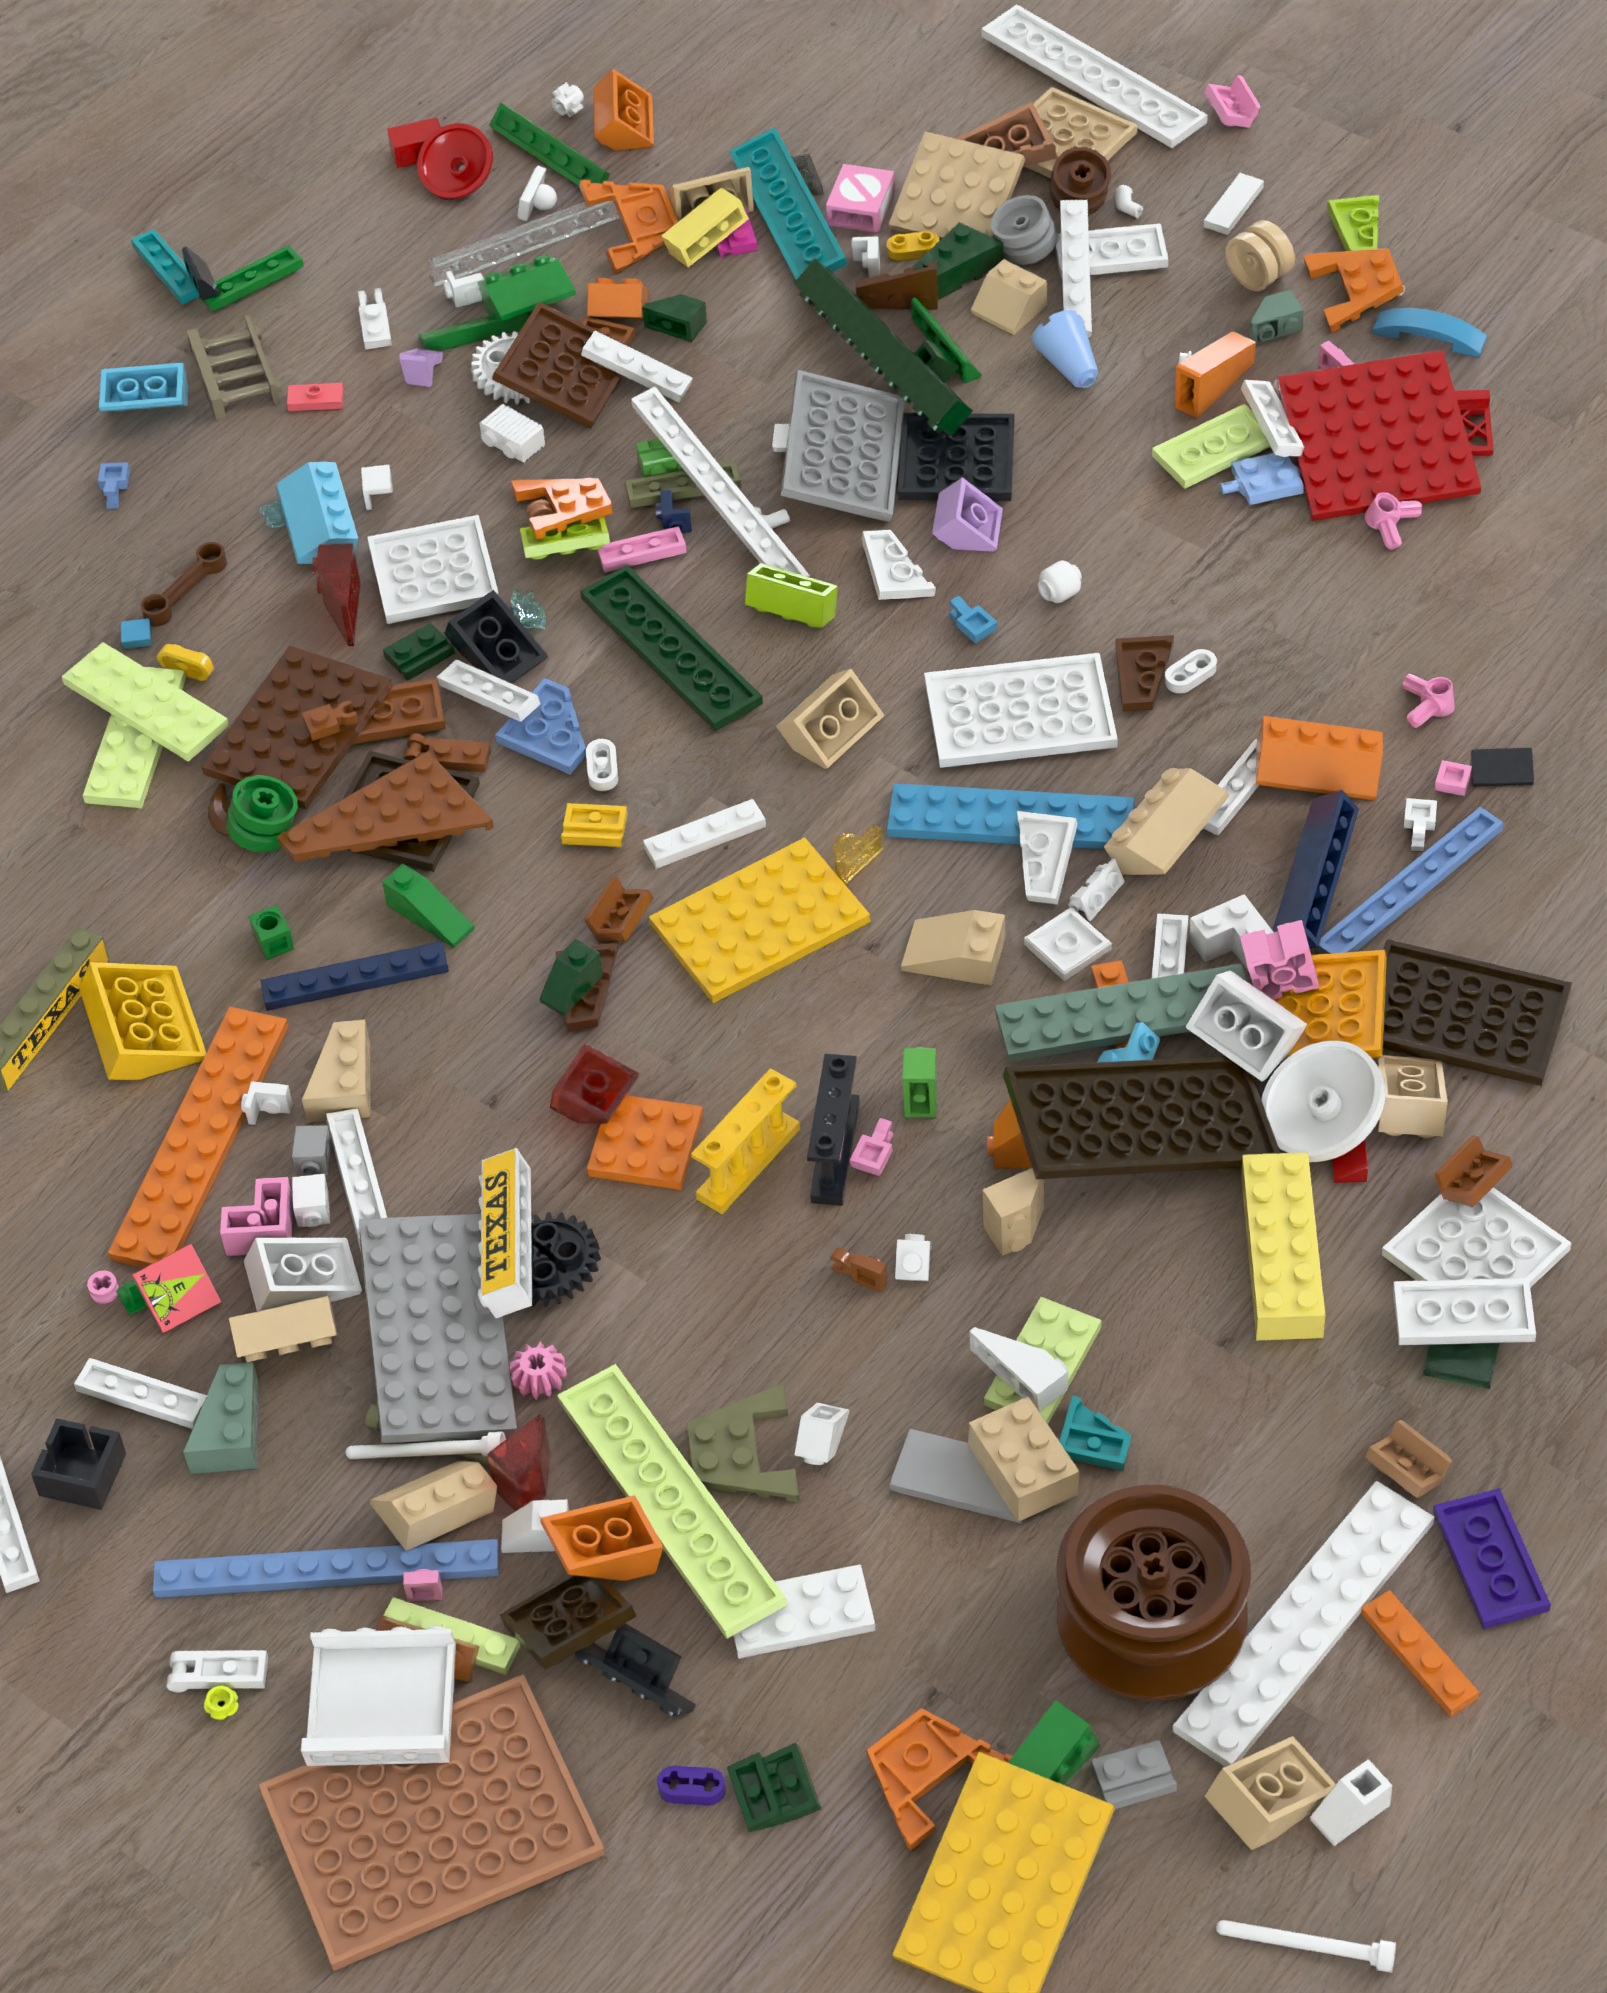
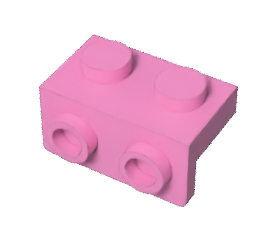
M1236 75L1230 87L1208 84L1204 91L1211 106L1220 117L1221 122L1227 126L1250 128L1254 118L1258 115L1260 104L1242 76Z

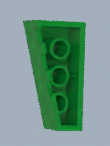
M1055 1700L1008 1763L1066 1785L1100 1747V1744L1088 1722Z

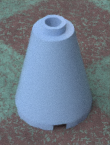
M1064 310L1049 317L1050 322L1044 327L1041 323L1032 335V342L1035 348L1075 387H1090L1096 381L1098 369L1083 318L1074 310Z

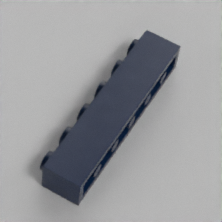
M1343 790L1312 799L1272 930L1273 932H1278L1277 926L1302 920L1310 949L1319 946L1359 812V808Z

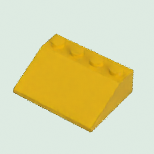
M89 963L79 990L108 1079L140 1080L203 1061L206 1050L177 966Z

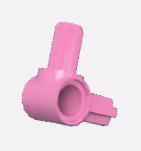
M1379 493L1365 512V521L1371 528L1380 530L1385 547L1389 550H1394L1400 547L1402 543L1396 523L1400 518L1419 517L1422 513V504L1416 500L1399 502L1390 493Z
M1411 674L1405 676V680L1402 683L1403 688L1420 696L1421 701L1406 718L1413 728L1421 726L1431 716L1445 717L1453 713L1455 710V700L1451 680L1445 677H1437L1426 681Z

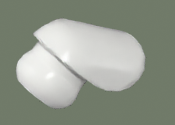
M1120 185L1114 192L1116 208L1135 218H1139L1143 212V206L1131 200V193L1133 191L1129 186Z

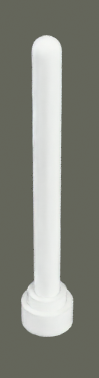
M489 1432L487 1436H482L481 1440L349 1446L345 1453L349 1459L482 1453L483 1456H488L490 1460L504 1459L506 1456V1437L504 1432Z
M1221 1920L1216 1925V1930L1220 1935L1370 1961V1965L1377 1966L1379 1971L1392 1973L1396 1942L1381 1940L1380 1943L1373 1942L1372 1946L1226 1920Z

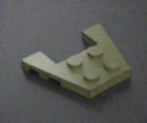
M784 1383L775 1385L687 1422L692 1470L706 1489L736 1494L739 1490L757 1493V1496L770 1499L772 1495L785 1497L788 1502H800L796 1469L760 1473L753 1421L788 1416Z

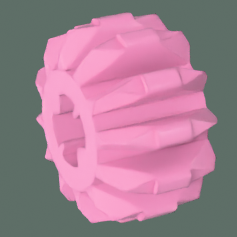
M541 1341L536 1348H532L526 1343L525 1352H515V1361L510 1362L509 1367L510 1374L512 1375L511 1381L515 1388H519L523 1397L532 1393V1397L537 1400L539 1395L544 1393L550 1398L552 1394L551 1389L561 1390L562 1380H565L567 1376L566 1367H564L565 1359L562 1353H557L553 1345L544 1349Z

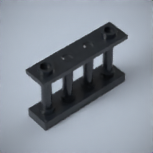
M826 1053L824 1055L807 1153V1161L816 1162L810 1193L811 1203L843 1206L860 1105L859 1095L851 1094L857 1056Z

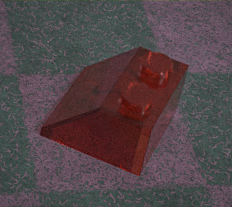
M584 1043L553 1089L550 1109L576 1123L608 1124L640 1073Z
M541 1414L487 1453L491 1477L497 1485L496 1493L515 1511L532 1501L543 1500L547 1493L551 1453L545 1420Z

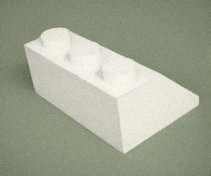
M1227 971L1216 975L1186 1028L1257 1079L1264 1081L1290 1053L1307 1024L1234 972Z

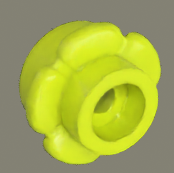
M216 1686L207 1693L204 1709L206 1713H210L211 1718L224 1720L226 1717L236 1713L239 1706L237 1703L238 1696L226 1686ZM220 1703H225L224 1706H219Z

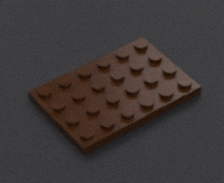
M289 646L202 765L203 775L235 786L247 777L256 775L271 776L287 784L297 797L298 807L307 810L393 687L391 678ZM351 701L353 712L356 711L358 722L350 726L339 725L340 732L312 741L301 713L330 704L331 708L335 709L342 702Z

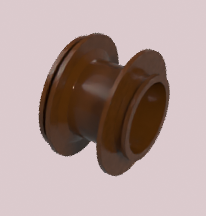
M1144 1484L1123 1488L1102 1497L1088 1506L1078 1515L1066 1531L1057 1557V1583L1059 1589L1057 1625L1062 1644L1073 1663L1084 1675L1099 1686L1118 1695L1138 1700L1162 1701L1176 1699L1196 1693L1218 1680L1236 1660L1247 1633L1248 1606L1246 1600L1250 1589L1251 1564L1246 1544L1240 1532L1221 1510L1204 1498L1190 1491L1168 1485ZM1182 1596H1188V1597H1191L1192 1599H1190V1600H1183V1599H1181L1180 1597H1182ZM1126 1600V1601H1129V1602H1131V1603H1128V1604H1120V1603H1118V1601ZM1160 1614L1163 1615V1617L1154 1618L1150 1615Z

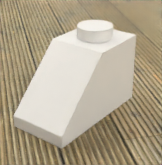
M816 1403L801 1415L795 1455L804 1457V1462L813 1465H823L824 1462L830 1461L836 1454L848 1419L849 1410Z
M568 1500L532 1501L502 1520L501 1552L555 1551L540 1520L541 1517L569 1511Z

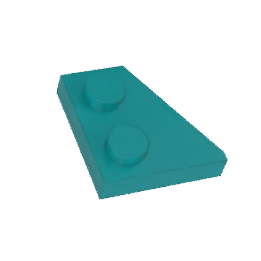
M1072 1396L1059 1440L1071 1460L1124 1471L1132 1435L1121 1427L1112 1425L1109 1419L1100 1412L1095 1414L1083 1406L1082 1400L1079 1397Z

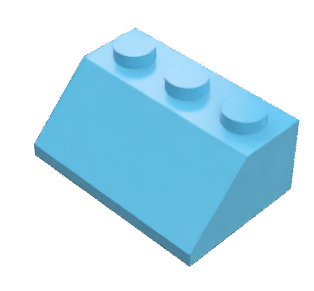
M184 363L101 369L99 409L102 412L188 406L189 385Z

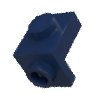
M660 490L661 502H656L655 505L657 520L662 519L663 530L679 526L681 533H690L692 531L690 509H673L672 491Z

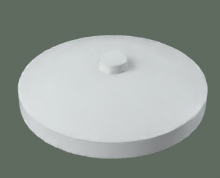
M1318 1042L1293 1053L1274 1071L1266 1084L1261 1099L1279 1150L1283 1153L1308 1152L1309 1162L1331 1160L1351 1151L1371 1133L1381 1116L1386 1096L1385 1082L1374 1060L1364 1050L1347 1042Z

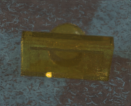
M873 824L859 838L851 833H844L836 837L832 848L836 857L834 869L836 875L844 884L883 850L882 829Z

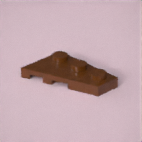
M937 261L928 263L926 268L915 270L914 267L904 269V273L893 276L886 273L857 280L856 295L870 309H911L912 298H916L928 310H938Z
M1174 635L1115 639L1123 712L1153 709L1174 644Z
M617 942L590 946L600 952L603 977L565 1015L567 1031L599 1026L618 952ZM556 951V958H557L563 951Z

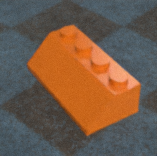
M1263 716L1257 737L1256 785L1322 794L1343 790L1348 797L1375 801L1383 757V732Z

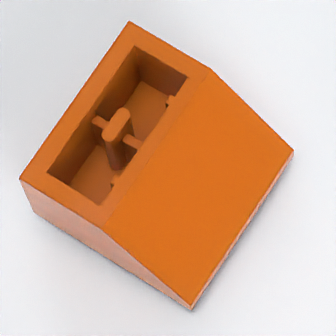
M596 278L595 283H588L587 316L596 318L643 319L642 306L648 303L649 287L643 285L639 279H622V284H616V280L610 278Z

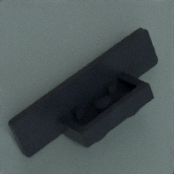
M628 1624L616 1630L607 1651L593 1643L591 1646L582 1648L574 1653V1657L579 1662L596 1666L603 1671V1675L606 1678L626 1684L632 1688L631 1692L634 1695L643 1699H651L660 1705L661 1711L670 1716L678 1717L694 1711L695 1703L669 1688L682 1656Z

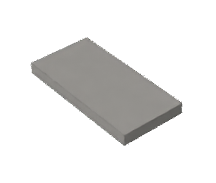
M909 1429L889 1484L890 1491L1022 1524L1023 1520L1019 1522L1016 1520L968 1446V1443Z

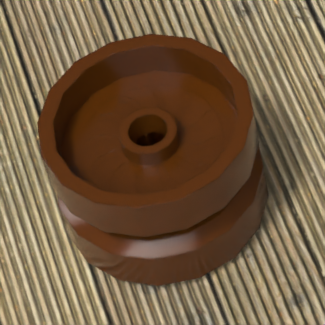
M1073 147L1064 151L1055 161L1049 186L1050 198L1055 207L1060 210V200H1087L1088 215L1096 213L1104 205L1111 180V169L1106 158L1097 150L1088 147Z

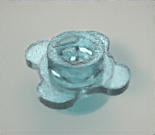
M275 500L259 509L260 515L265 517L266 523L269 526L281 527L286 524L279 500Z

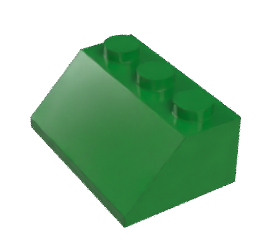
M549 254L537 256L534 258V262L527 265L525 263L514 264L509 267L510 271L501 274L500 272L489 273L484 276V280L477 282L486 313L500 321L530 312L535 309L538 302L549 305L576 295V291L560 260Z

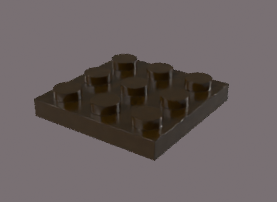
M567 1575L501 1613L500 1617L510 1633L546 1670L551 1666L560 1664L566 1657L578 1650L591 1646L597 1639L609 1632L622 1628L626 1622L635 1618L636 1614L632 1605L606 1579Z

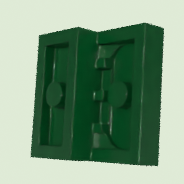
M796 1742L765 1757L759 1752L727 1767L749 1831L774 1827L822 1809L802 1751Z

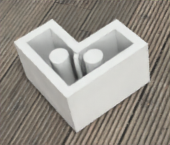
M1241 895L1190 918V943L1205 963L1233 951L1248 972L1240 936L1265 930L1266 934L1274 932L1245 895Z

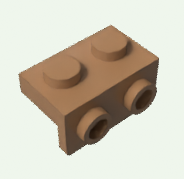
M1402 1420L1394 1424L1387 1438L1370 1446L1365 1456L1379 1471L1387 1474L1401 1485L1406 1492L1412 1494L1417 1499L1441 1485L1452 1462L1448 1455Z

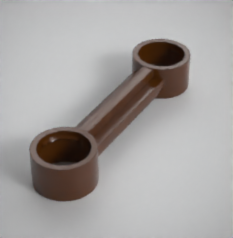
M217 542L202 544L196 551L197 561L162 594H152L142 600L141 611L143 618H149L151 626H162L168 623L172 617L171 607L206 574H216L225 569L227 560L224 547ZM210 556H219L213 560H205ZM155 608H164L159 612H149Z

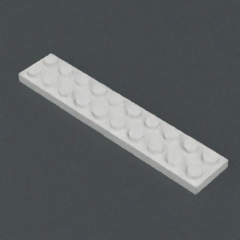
M1015 5L982 28V37L1110 113L1137 124L1139 130L1170 148L1175 147L1207 123V114L1019 5Z
M1376 1481L1245 1638L1242 1649L1231 1667L1218 1680L1204 1688L1174 1723L1173 1732L1224 1767L1241 1760L1360 1615L1362 1607L1373 1599L1434 1524V1516Z

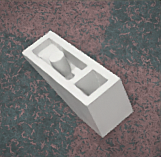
M976 1327L970 1330V1350L1022 1399L1029 1396L1039 1412L1068 1390V1369L1060 1359H1054L1043 1349Z

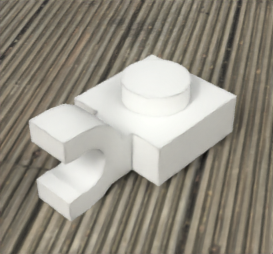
M1406 798L1404 828L1413 829L1412 851L1424 850L1425 830L1435 831L1437 801Z

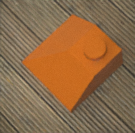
M1010 1099L994 1122V1136H987V1156H994V1169L1032 1168Z

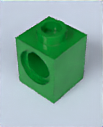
M277 905L248 916L253 936L266 960L295 949L290 928Z

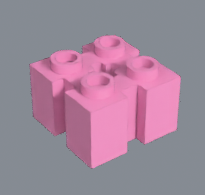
M1302 920L1277 926L1278 932L1266 934L1265 930L1240 936L1253 986L1272 1000L1282 998V992L1292 989L1297 994L1320 988Z

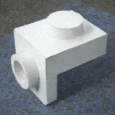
M451 271L446 272L447 282L443 283L447 299L452 298L456 308L483 301L477 283L484 280L481 273L455 279Z
M905 1234V1240L897 1239L896 1280L929 1281L932 1243L925 1241V1235Z

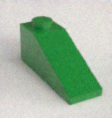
M405 864L400 865L382 882L388 907L451 947L455 948L474 930V925L424 876Z

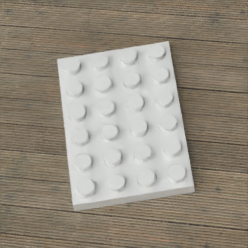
M1099 653L924 673L940 768L1118 747L1116 729Z

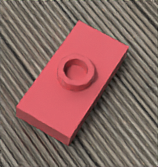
M343 383L288 385V411L343 409Z

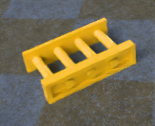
M770 1068L691 1153V1158L710 1169V1177L696 1191V1199L723 1214L800 1130V1121L782 1112V1102L797 1087L796 1082Z

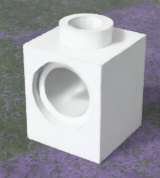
M325 1174L292 1177L293 1210L297 1226L316 1227L330 1224L329 1191Z

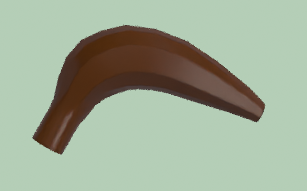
M220 782L211 797L208 806V818L211 826L218 833L229 836L226 830V816L228 812L226 785Z

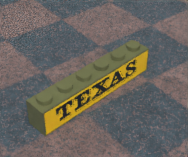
M76 927L0 1025L1 1091L9 1092L81 998L79 986L89 963H107L109 961L102 936Z

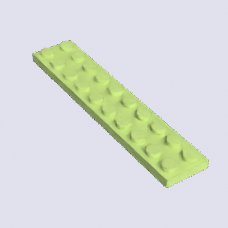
M616 1364L557 1395L559 1404L625 1497L636 1496L661 1541L663 1550L726 1639L787 1606L784 1594Z

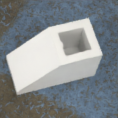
M1366 1760L1339 1780L1311 1815L1310 1820L1335 1846L1390 1806L1392 1784L1369 1760Z

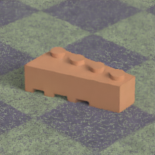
M1033 102L1025 104L955 138L1024 155L1025 162L1023 167L1058 158L1054 144Z

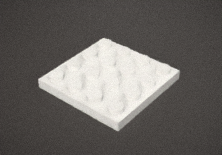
M479 515L367 537L387 624L465 609L492 590L499 596Z
M1493 1187L1474 1207L1445 1200L1440 1194L1382 1248V1256L1416 1281L1529 1278L1531 1288L1570 1251L1571 1242Z

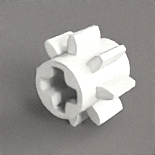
M565 83L552 92L555 96L552 99V105L560 115L567 113L568 117H571L583 109L580 103L583 102L584 96L577 86L571 85L569 87Z

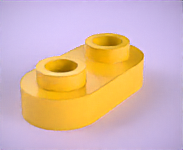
M930 231L897 234L887 240V255L896 261L919 259L935 246L940 239L937 234H933Z
M176 644L164 645L157 655L159 663L165 669L184 670L186 677L199 681L207 680L214 670L208 655L182 648Z

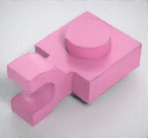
M880 1118L872 1137L862 1134L850 1158V1167L881 1176L893 1152L892 1144H890L893 1137V1132L890 1131L892 1121Z

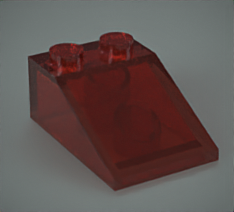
M353 543L319 544L318 556H313V572L319 575L317 577V592L323 595L324 605L347 645L354 646L361 582Z

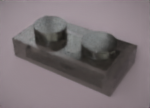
M810 154L792 157L812 196L823 195V186Z

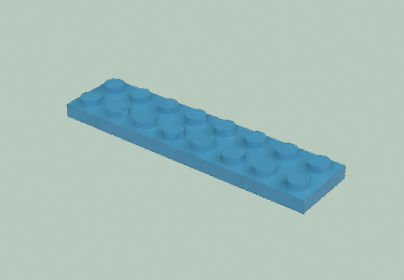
M894 783L887 834L888 837L1021 845L1017 811L1076 818L1078 825L1072 848L1105 850L1104 846L1112 838L1113 832L1122 826L1127 820L1129 813L1134 809V797Z

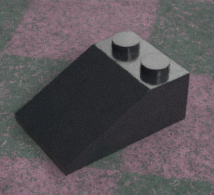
M494 590L452 618L444 632L445 636L459 653L477 669L511 684L548 658V655Z

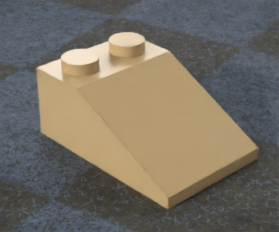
M971 910L915 920L901 964V971L992 986L1005 942V915Z
M1386 1055L1377 1058V1066L1383 1075L1386 1091L1383 1111L1377 1122L1378 1132H1384L1390 1136L1413 1134L1421 1138L1444 1137L1448 1101L1442 1061Z
M1292 1736L1222 1768L1204 1797L1247 1846L1253 1850L1276 1839L1317 1809L1336 1784Z

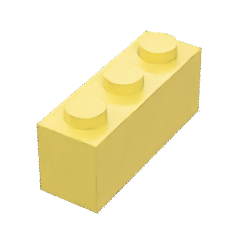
M721 187L666 231L662 238L669 254L689 268L746 222L748 217L741 200Z

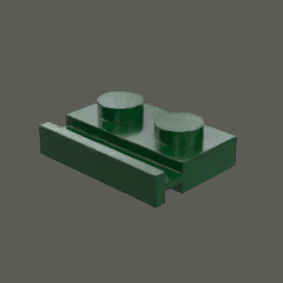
M430 622L384 648L383 654L384 658L399 673H402L408 681L454 655L455 649L452 643L449 644L447 638Z

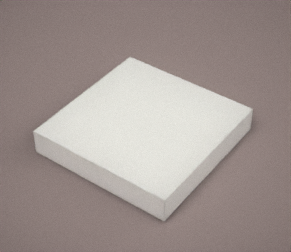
M1072 907L1024 937V945L1063 981H1066L1112 950V943Z

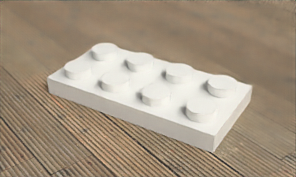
M1161 224L1088 231L1090 275L1168 267V255ZM1060 233L1058 234V242L1055 245V251L1059 266L1060 277L1062 278V253Z
M1529 1278L1394 1281L1393 1295L1399 1345L1535 1342L1536 1330Z
M861 1564L776 1581V1585L786 1597L787 1606L738 1632L733 1637L738 1659L876 1631Z

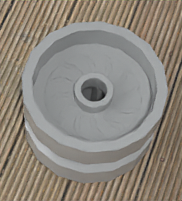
M1023 195L1014 197L1003 203L991 218V229L997 240L1003 242V255L1007 261L1013 264L1027 265L1035 263L1053 251L1058 242V231L1043 200L1036 196Z

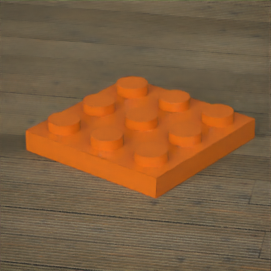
M610 1093L587 1166L588 1177L682 1190L691 1153L693 1152L702 1121L703 1106Z

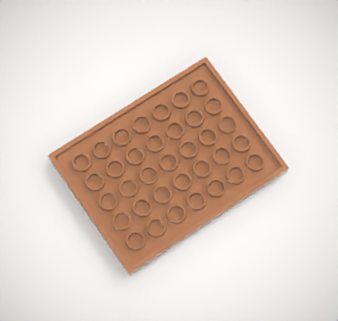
M524 1674L453 1703L449 1763L307 1766L306 1764L258 1784L333 1971L605 1855L603 1844Z

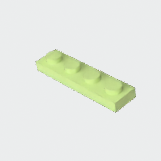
M394 1597L383 1615L424 1629L431 1626L451 1629L454 1638L479 1646L475 1665L507 1675L520 1648V1642L514 1637Z

